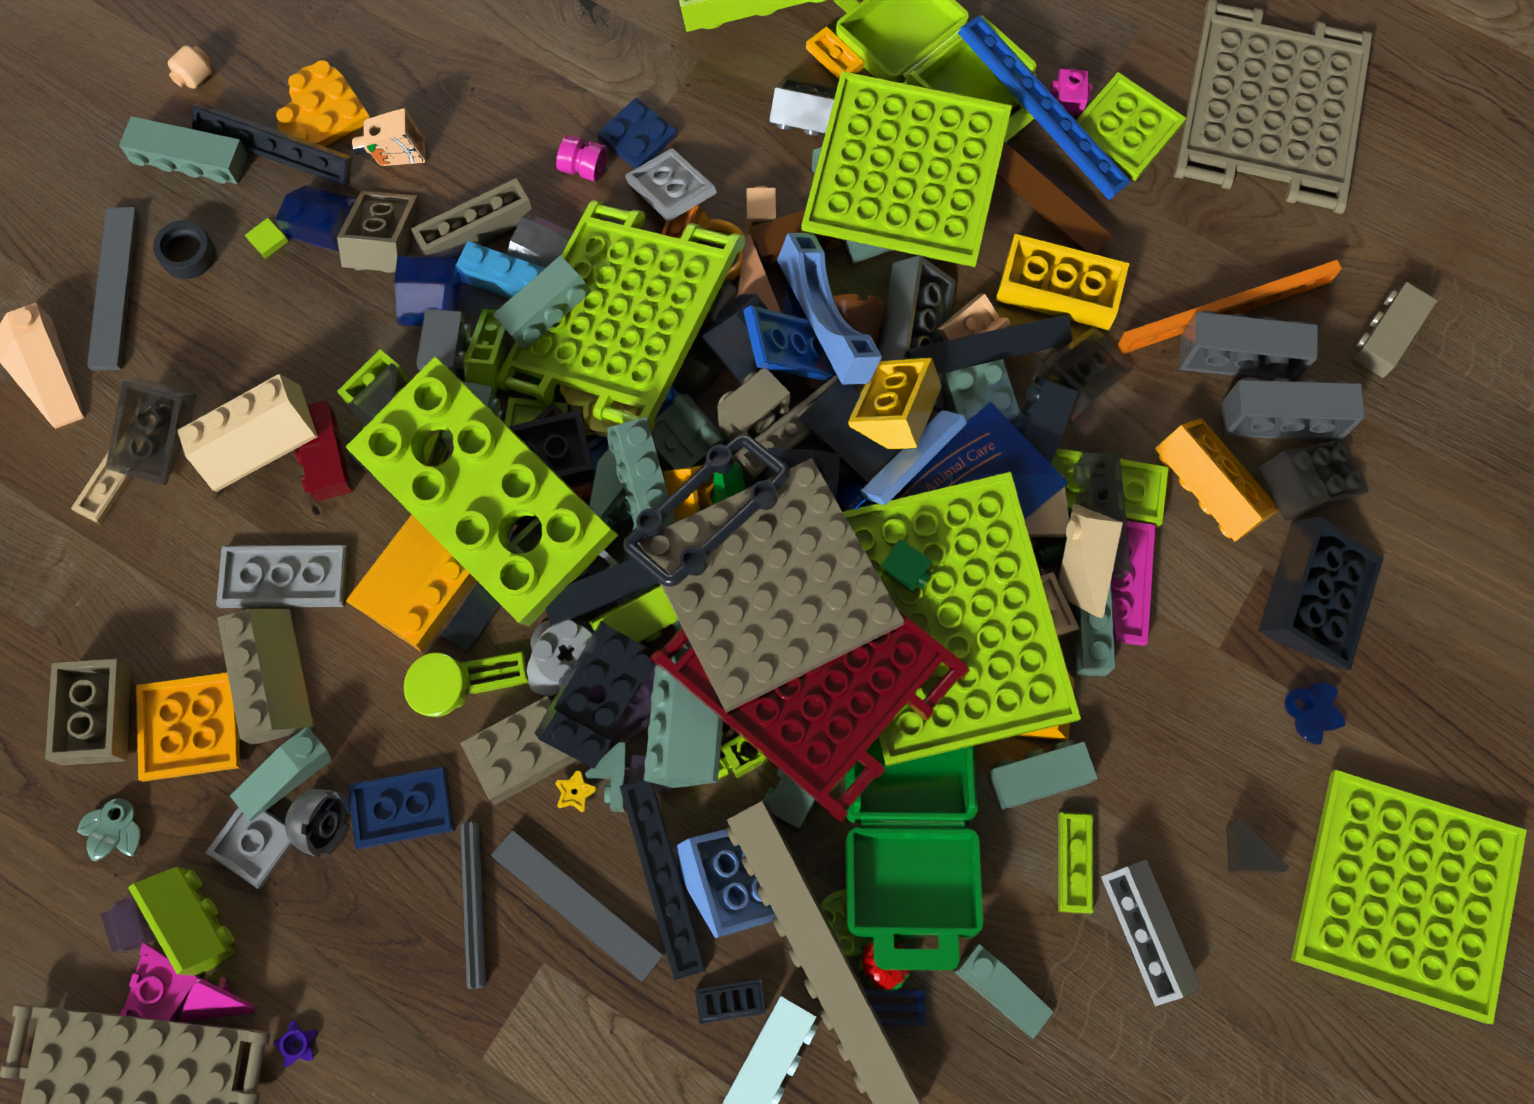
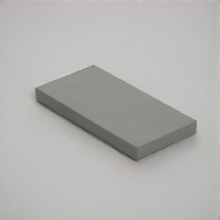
M346 545L222 546L216 606L219 608L344 607L348 547Z

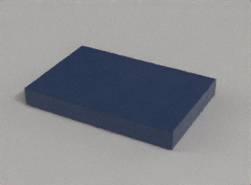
M445 766L348 784L354 844L357 850L455 831L447 769Z

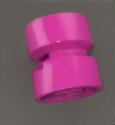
M567 134L563 138L558 150L557 170L571 175L579 172L581 178L597 182L601 178L606 165L607 147L592 141L586 145L584 139Z

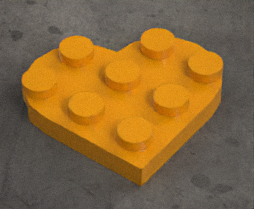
M323 60L304 67L289 77V93L292 102L279 109L276 114L279 131L324 147L364 126V121L370 118L342 74Z

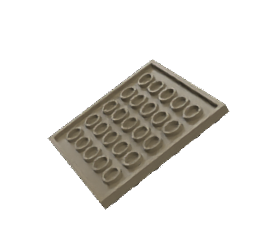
M812 458L790 468V479L777 492L778 502L769 510L759 509L708 557V568L703 574L698 576L688 575L681 583L672 587L664 586L660 583L726 713L904 624L902 616ZM775 476L767 479V481H771ZM752 487L664 528L658 536L644 537L639 542L642 550L668 573H672L681 565L680 556L686 548L691 546L700 547L752 498Z

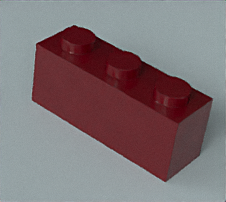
M327 400L308 404L307 407L318 437L295 449L297 461L304 468L305 475L301 476L305 493H310L317 502L351 493L353 491L335 411Z

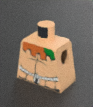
M405 108L366 119L364 121V136L352 139L353 149L357 155L370 153L377 163L382 166L426 162L425 137Z

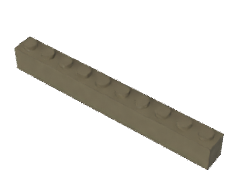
M761 801L727 819L730 827L726 828L727 834L734 846L740 845L745 855L741 860L749 876L755 874L761 886L757 888V892L766 907L771 905L776 915L772 921L781 937L787 936L792 948L788 949L793 963L797 968L803 967L808 977L804 980L810 996L812 999L818 997L824 1009L820 1011V1015L828 1030L834 1028L840 1041L836 1042V1046L845 1062L851 1061L856 1071L852 1074V1077L860 1093L867 1092L872 1104H923L766 801Z

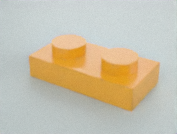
M827 26L806 42V49L838 80L840 79L841 71L857 74L864 68V61Z

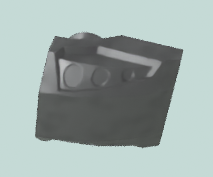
M529 211L522 216L510 240L507 255L546 268L562 255L574 232L537 217L533 212Z

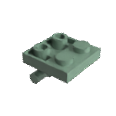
M679 394L672 400L674 404L655 418L654 429L651 432L656 453L671 470L694 467L706 457L710 447L722 445L726 440L688 394L684 396Z

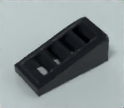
M761 979L695 990L700 1024L766 1014ZM747 988H752L755 1005L753 1009H748L745 990ZM734 990H739L740 1011H735L732 994ZM726 992L728 1013L721 1012L719 993ZM712 994L715 1015L708 1016L706 995Z

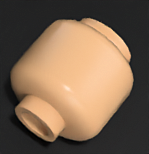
M185 45L168 60V66L172 71L169 76L181 88L186 85L191 89H196L211 76L212 68L210 65L212 61L198 46L190 47Z

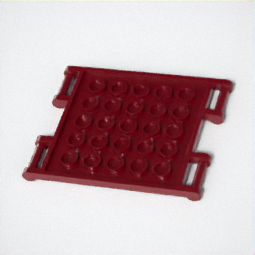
M900 611L899 613L904 620L902 626L727 713L715 693L693 647L676 664L670 660L688 641L683 628L674 635L661 651L656 650L650 657L658 667L665 670L840 822L848 815L847 810L875 777L880 778L886 771L866 751L902 709L908 704L921 718L928 721L935 713L933 709L959 678L964 679L970 672V669L964 662ZM944 663L950 670L926 698L922 700L916 693L939 666ZM860 762L865 769L843 795L835 801L829 794L854 765Z

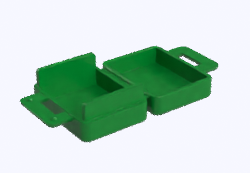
M878 737L866 752L875 758L886 771L880 778L875 777L847 810L848 815L846 816L852 823H861V827L850 830L846 838L847 930L855 937H874V962L882 970H954L958 967L960 961L959 938H973L983 927L979 836L974 830L965 829V825L971 823L978 812L975 745L886 766ZM857 762L845 776V791L865 769L860 762ZM894 938H938L939 949H894Z

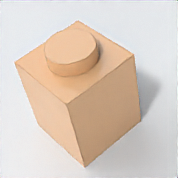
M766 186L747 188V233H750V227L776 219V188H768Z

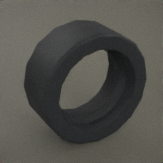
M177 220L167 224L157 233L154 239L153 252L157 261L171 276L179 279H192L202 275L211 267L215 259L216 249L212 239L198 223L189 220ZM191 237L197 238L200 241V248L191 259L184 262H173L169 259V251L177 241Z

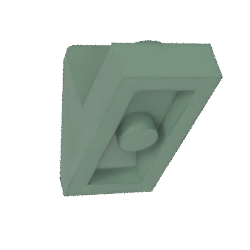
M619 742L600 759L595 769L590 768L585 774L588 779L611 780V784L605 783L604 801L605 803H610L612 812H625L626 809L619 787L627 783L628 747L625 742Z

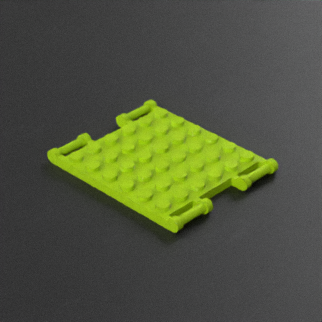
M592 200L561 255L582 277L592 292L526 350L515 341L497 375V388L504 391L514 390L536 397L539 402L549 404L553 400L556 384H560L599 396L593 409L595 419L601 421L611 420L622 424L647 417L649 428L652 432L655 418L737 253L744 249V235L737 233L728 235L703 229L699 224L689 223L681 238L678 239L641 230L640 228L645 222L643 211L635 209L632 211L605 206L601 201ZM605 217L613 220L622 221L625 223L624 225H620L600 220V218ZM701 240L717 245L725 246V248L720 249L695 242ZM517 371L540 378L542 381L538 386L515 379L513 376ZM613 401L643 409L640 416L611 408Z

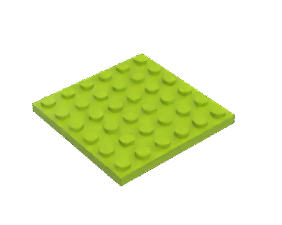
M841 71L802 222V231L976 267L1012 105Z
M1338 770L1331 771L1291 960L1485 1024H1493L1527 830Z

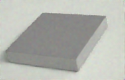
M238 807L205 853L257 889H261L289 851L292 843L285 832V822L267 810L250 822Z

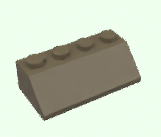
M247 609L217 617L240 739L253 746L296 734L307 726L310 730L314 729L315 725L291 610Z

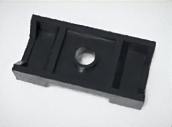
M601 620L534 734L540 741L595 769L611 742L609 739L610 733L641 682L644 684L647 682L656 664L650 657L655 650L640 644ZM595 685H602L604 687L603 696L596 701L589 700L588 694L590 689Z

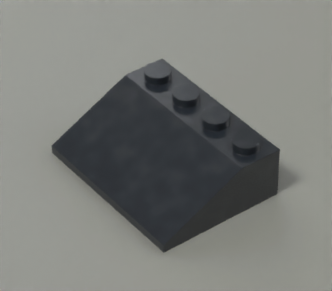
M1322 517L1292 521L1258 631L1280 645L1341 669L1351 670L1383 559Z

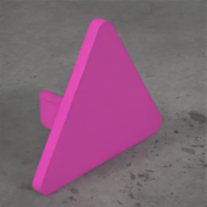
M220 977L218 987L209 983L207 979H196L181 1010L179 1020L187 1022L252 1013L254 1011V1004L229 993L230 986L225 977Z

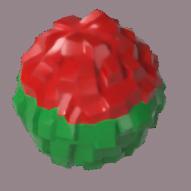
M894 938V949H904L903 943ZM874 941L860 947L862 953L859 956L858 969L861 971L862 978L868 986L875 990L888 992L902 987L905 979L909 977V970H882L874 962Z

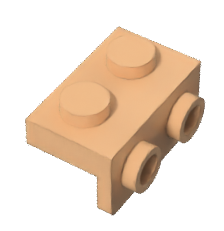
M978 294L937 330L943 340L946 341L1006 328L1011 322L1008 318H1000L986 294Z

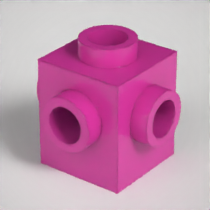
M1073 68L1060 69L1056 81L1052 80L1050 93L1071 116H1080L1083 113L1087 101L1091 99L1092 83H1088V71Z

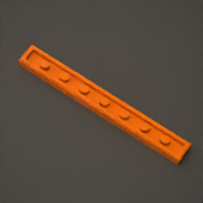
M1338 260L1124 332L1118 347L1121 353L1125 354L1181 335L1196 312L1214 311L1221 315L1242 314L1331 283L1342 268Z

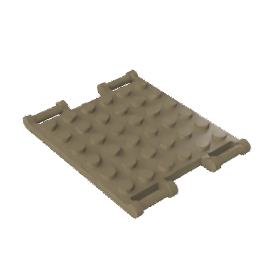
M1208 0L1204 10V20L1185 115L1186 121L1183 126L1173 177L1179 179L1188 177L1220 184L1221 188L1230 190L1235 171L1289 183L1285 202L1293 204L1296 201L1329 208L1334 213L1343 214L1348 200L1372 32L1362 31V33L1329 27L1326 26L1325 22L1316 21L1312 35L1261 24L1263 9L1254 8L1249 10L1217 3V0ZM1187 161L1223 168L1224 173L1187 166ZM1301 185L1336 193V198L1301 191L1299 188Z
M15 1004L13 1007L12 1016L15 1017L6 1064L1 1065L0 1077L26 1079L21 1104H259L260 1093L257 1090L265 1044H269L271 1032L25 1004ZM30 1018H38L29 1065L23 1066L21 1065L29 1021ZM246 1041L251 1043L245 1082L243 1090H237L244 1042Z

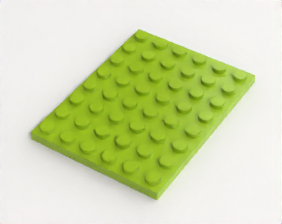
M1011 472L891 500L886 505L875 504L843 512L896 608L964 662L970 669L965 678H959L933 709L935 713L928 721L921 718L908 704L902 709L879 736L886 766L1059 726L1081 719ZM900 539L933 561L931 572L934 575L924 589L919 587L914 594L882 574L881 571L882 563ZM942 663L916 695L924 700L950 669Z

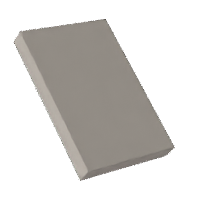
M673 148L625 175L628 184L667 222L717 193L715 186Z

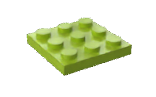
M1117 72L1077 118L1076 122L1125 175L1136 181L1184 125L1186 117Z

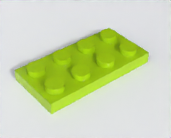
M1057 448L1047 475H1063L1068 512H1072L1073 504L1115 520L1152 524L1155 527H1160L1163 523L1169 467Z

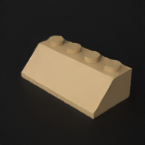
M281 374L272 377L177 430L186 458L211 489L216 492L318 437L301 386Z

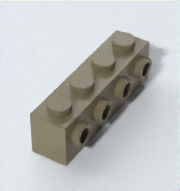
M517 178L423 222L411 228L430 268H433L460 255L467 241L480 245L517 227L522 216L529 211H533L530 200Z

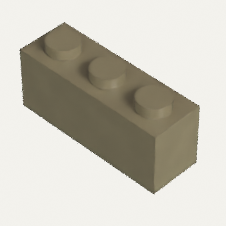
M1408 282L1399 291L1393 289L1383 302L1387 306L1384 312L1379 310L1371 320L1369 325L1373 329L1370 334L1365 332L1356 343L1355 347L1359 350L1353 360L1384 378L1397 365L1438 300Z

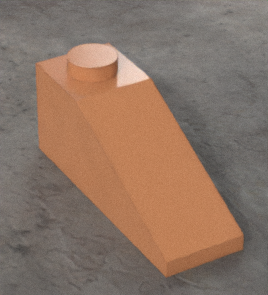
M748 234L744 236L745 246L742 253L738 297L742 294H757L769 310L781 313L752 238Z

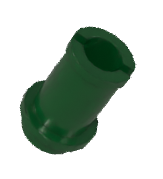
M1066 538L1049 544L1039 543L1038 547L1034 548V555L1038 565L1048 567L1053 561L1062 559Z

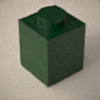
M901 539L881 565L882 574L912 594L919 587L924 589L934 575L931 572L933 561Z

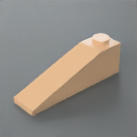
M36 302L6 313L0 323V363L55 429L85 418L52 318Z

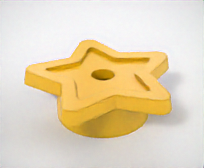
M580 770L576 771L570 780H557L555 782L561 792L558 801L559 808L571 805L584 812L587 798L597 790L595 786L584 783ZM573 789H577L576 795L572 794Z

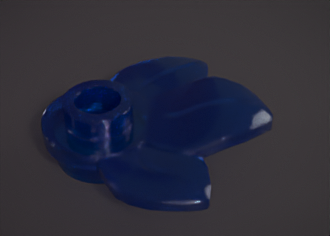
M1315 683L1308 689H1293L1286 695L1284 700L1287 713L1295 718L1296 731L1311 744L1320 745L1322 743L1323 731H1333L1346 725L1343 716L1332 704L1338 694V689L1329 684ZM1296 699L1303 702V710L1297 708L1295 704Z

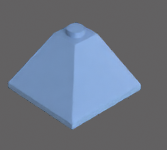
M726 829L689 838L672 848L681 880L715 938L772 922V919L776 917L771 905L766 907L760 899L757 888L761 886L755 874L749 876L741 860L745 855L740 845H733Z

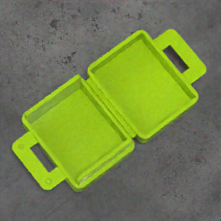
M833 0L847 13L837 22L836 36L864 61V68L875 78L1012 105L1011 110L1019 104L1022 108L1009 118L1005 142L1009 141L1035 119L958 34L961 27L968 23L969 15L967 10L957 1L863 0L859 3L857 0ZM981 15L986 23L1036 77L1035 70L1037 65L1035 61Z

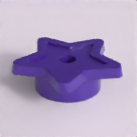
M295 1021L290 1022L287 1033L273 1042V1045L280 1049L284 1055L285 1067L293 1064L298 1058L307 1061L313 1060L314 1055L310 1045L317 1036V1031H303ZM295 1041L299 1042V1046L297 1048L294 1047Z

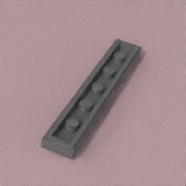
M135 207L106 208L87 362V367L90 370H121L139 214Z
M513 830L491 855L641 982H644L664 956Z

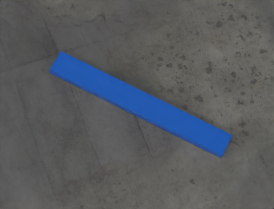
M980 15L961 27L958 32L961 38L1108 200H1111L1127 187L1131 181Z

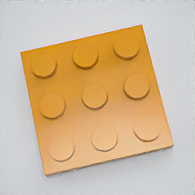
M228 673L136 685L138 780L145 782L241 768L239 731Z

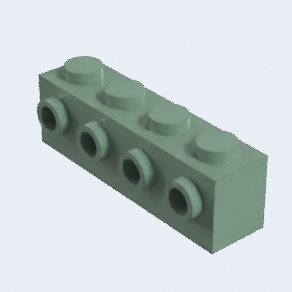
M647 417L607 428L608 445L615 455L617 462L616 472L619 481L624 487L626 508L629 514L632 515L635 526L633 530L637 527L636 519L640 512L649 508L657 509L669 498ZM673 511L664 519V528L676 523Z

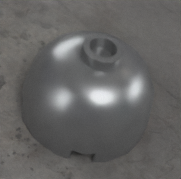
M313 789L300 794L291 804L285 819V832L292 845L302 852L315 857H321L320 854L322 853L327 855L333 853L342 843L349 828L348 824L343 825L346 813L351 815L348 799L342 793L324 789Z

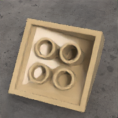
M1073 504L1070 522L1066 528L1067 538L1058 583L1066 601L1096 617L1103 618L1123 522Z

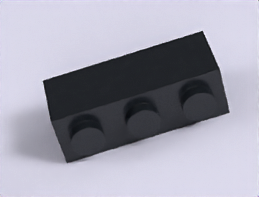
M1036 376L1035 381L1030 383L1026 391L1027 402L1024 410L1020 411L1016 418V431L1013 439L1009 440L1005 447L1004 456L1006 458L1004 462L1013 468L1034 475H1047L1079 391Z

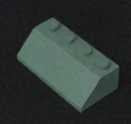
M679 649L670 660L676 664L689 649ZM656 665L651 696L652 705L650 725L648 727L644 781L672 788L718 782L723 720L665 670Z

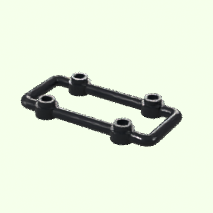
M738 435L726 445L711 447L707 452V463L657 509H645L637 516V527L625 538L624 550L664 586H676L688 575L698 576L703 574L708 568V557L759 509L769 510L778 502L777 492L789 481L790 468L751 436ZM742 447H745L777 473L771 481L763 480L754 484L751 489L752 498L700 547L691 546L686 548L680 556L681 565L672 573H668L637 546L645 536L655 537L661 534L665 526L664 519L715 472L719 474L727 473L733 466V455Z

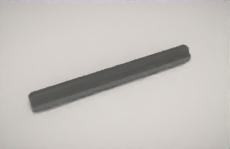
M465 822L461 824L460 830L466 983L469 989H479L486 986L480 830L477 822Z

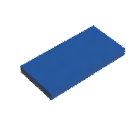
M752 305L743 310L757 367L826 382L837 375L809 320Z

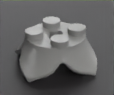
M550 620L539 624L535 629L530 643L532 655L527 666L528 683L533 692L543 696H554L559 692L594 633L589 621L568 620L556 626H551ZM574 650L571 661L567 662L566 659L560 661L563 651ZM602 685L593 686L588 694L589 699L600 697L604 687Z

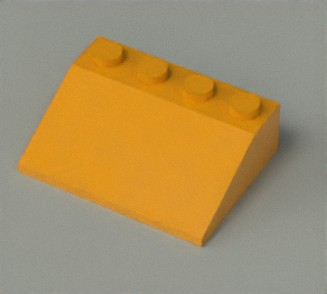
M411 515L347 598L346 602L423 653L475 583L476 579Z

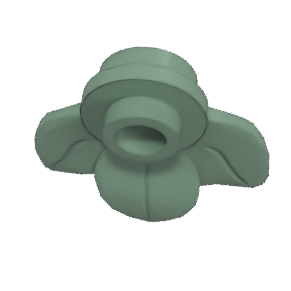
M123 798L112 799L102 809L90 811L82 818L77 832L81 835L89 836L87 852L92 861L101 860L115 848L130 857L134 856L137 852L141 840V829L134 822L135 808L130 801ZM116 809H120V817L114 820L112 817L113 812Z

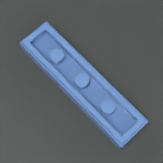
M942 410L926 425L917 448L902 449L861 490L864 498L886 505L967 424L964 416Z

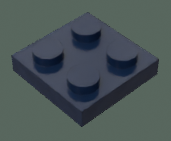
M636 97L599 130L597 136L603 144L633 169H636L655 158L677 137V130Z

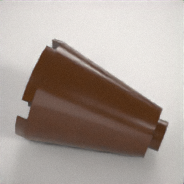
M858 294L833 296L838 311L844 320L854 330L870 335L875 345H877L887 312V301L868 295V300L858 299Z

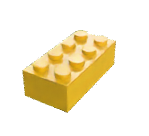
M1014 234L996 301L1052 316L1069 314V320L1109 330L1118 313L1129 263Z

